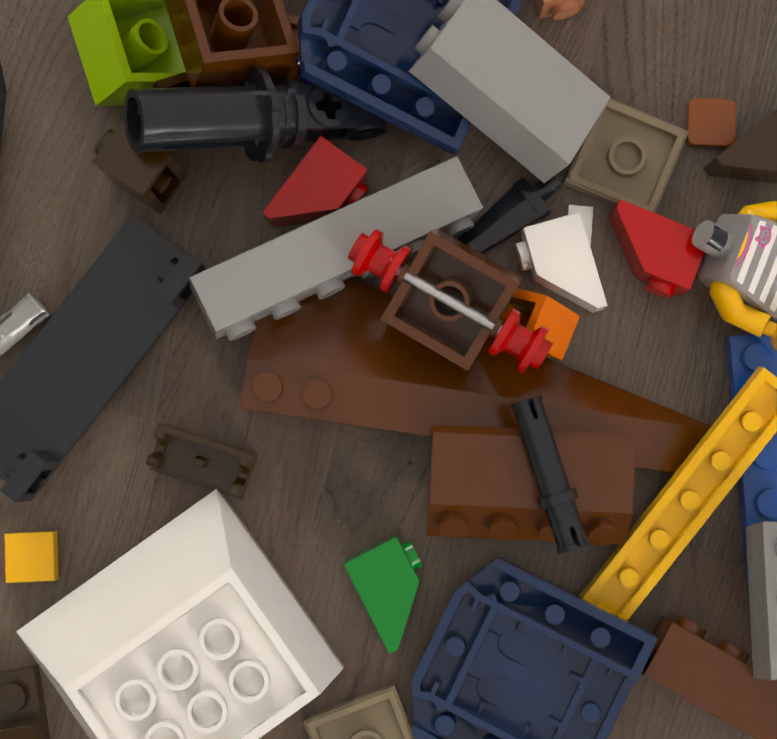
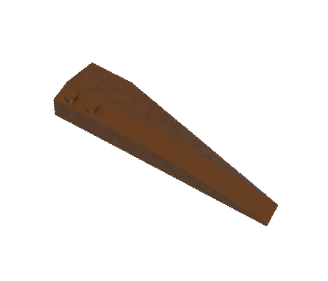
M343 280L345 288L329 297L319 299L315 293L300 300L301 308L286 317L274 320L272 314L255 321L256 329L253 331L249 348L240 409L432 438L433 425L519 429L510 405L542 395V402L552 430L635 434V468L675 473L711 427V425L547 358L543 360L538 370L528 365L525 372L521 373L517 370V358L502 351L494 357L488 353L496 337L492 338L489 336L477 359L467 371L380 320L393 295L362 282Z

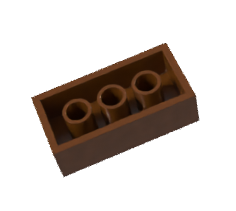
M164 0L190 87L240 86L249 68H264L271 76L273 83L287 78L299 54V49L283 0Z

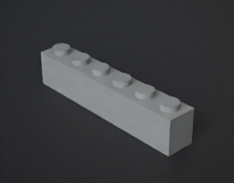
M456 156L189 277L190 288L215 339L227 335L229 341H233L256 329L254 322L270 314H272L274 320L281 319L301 308L299 301L315 293L319 299H323L345 288L343 280L354 276L351 273L354 262L348 259V255L361 233L370 236L375 229H378L384 233L383 244L397 251L406 245L412 249L409 257L412 258L417 255L431 230L440 229L455 238L474 227L472 220L480 213L483 206L461 162ZM366 271L361 276L363 279L374 276V274Z

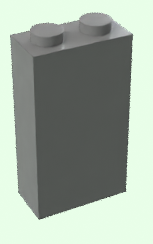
M449 0L437 16L444 22L442 26L437 29L432 25L414 47V50L420 56L409 72L545 183L571 163L609 101L610 96L499 1Z

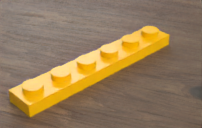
M758 366L627 533L625 545H618L580 593L579 597L628 621L777 432V377L766 368Z

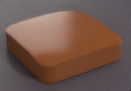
M692 99L687 104L686 130L689 131L686 138L687 145L690 147L706 148L730 147L735 142L736 137L735 102L728 99Z

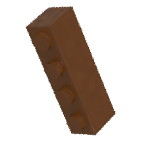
M680 615L675 624L662 616L653 634L657 635L658 640L642 674L754 739H777V680L753 678V668L746 664L750 657L748 653L725 640L717 648L703 640L706 629Z

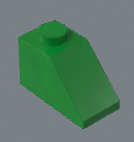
M397 534L348 558L343 564L389 654L399 648L420 582L415 570L423 566L410 539L401 544Z

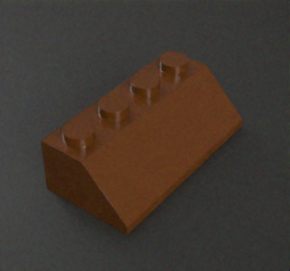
M433 425L427 493V536L490 538L500 541L533 540L556 543L545 509H539L536 500L541 498L519 429ZM552 430L570 488L576 487L579 498L574 500L589 542L597 545H625L633 514L635 434Z

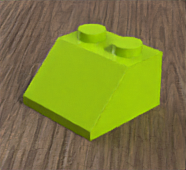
M85 0L67 16L95 106H124L125 97L129 89L152 88L155 81L186 72L164 0Z

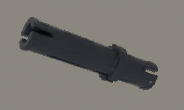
M539 395L529 400L526 399L511 404L510 407L514 412L541 498L536 499L539 509H545L557 545V553H564L575 550L577 546L584 547L590 544L586 537L574 500L579 498L576 487L570 488L542 402L543 398L542 395Z

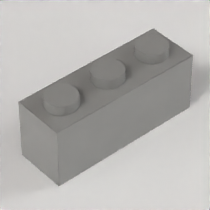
M759 522L746 527L753 678L777 680V522Z

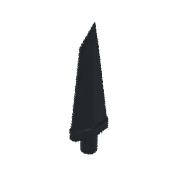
M553 176L545 183L540 180L534 186H531L523 177L520 178L504 196L474 223L472 229L463 233L457 240L481 254L487 252L522 231L524 227L530 226L550 215L552 212L544 201L562 188L560 182Z

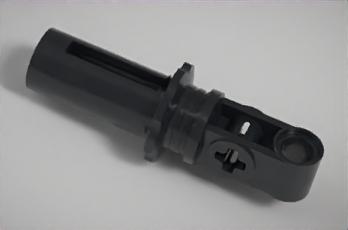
M249 68L240 86L129 89L124 102L125 132L131 149L136 153L244 147L245 153L251 161L267 163L273 158L277 146L283 149H297L303 141H317L320 135L327 140H367L381 136L388 131L386 120L318 85H300L294 79H280L273 83L271 76L264 68Z

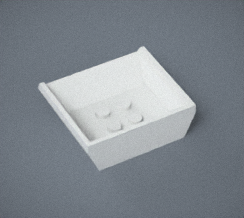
M218 489L212 491L16 631L90 739H259L319 696L344 668L341 660L229 501Z

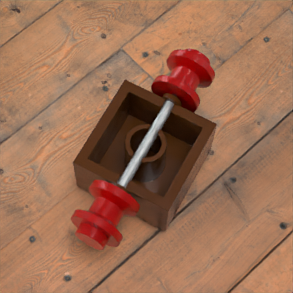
M375 229L370 236L361 233L348 255V259L354 262L351 273L359 277L366 271H369L380 278L379 289L385 293L390 291L395 282L400 283L380 320L467 371L477 359L489 336L494 338L496 334L497 337L488 351L489 354L495 357L502 351H506L517 358V370L521 373L525 372L528 365L538 370L553 345L552 342L545 339L549 329L543 325L535 331L520 324V312L516 309L512 310L505 324L501 325L504 321L501 316L522 282L523 277L440 229L429 232L411 265L406 263L412 249L406 245L397 251L390 249L383 244L384 233Z

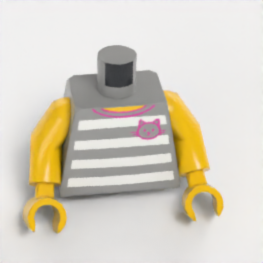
M768 201L744 206L738 214H722L716 223L709 220L703 221L693 233L692 244L694 247L705 252L697 271L698 279L710 289L709 294L720 317L725 322L761 338L763 334L769 336L771 345L777 351V323L770 321H777V201Z

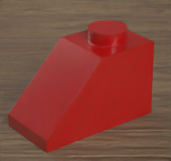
M320 135L262 214L266 222L273 227L315 221L365 198L370 190L365 185L368 181V170Z
M620 199L611 209L608 218L634 278L645 282V289L664 298L671 299L674 294L680 296L689 291L705 253L692 244V236L695 229Z

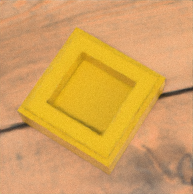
M57 531L4 534L6 583L55 581L59 579Z

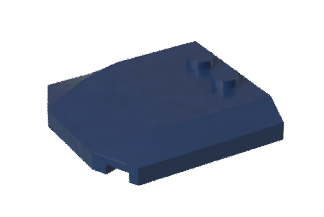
M307 0L298 20L300 77L452 155L460 150L471 124L470 121L409 72L420 56L414 50V47L432 25L437 29L442 26L444 22L437 16L449 0ZM497 0L515 16L522 3V0Z
M498 557L454 591L411 680V697H413L412 736L416 739H607L633 684L637 683L658 637Z

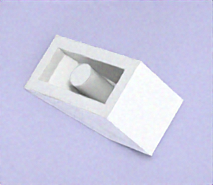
M580 212L523 228L521 233L522 242L515 243L522 271L530 269L535 282L591 313L602 311L608 306Z

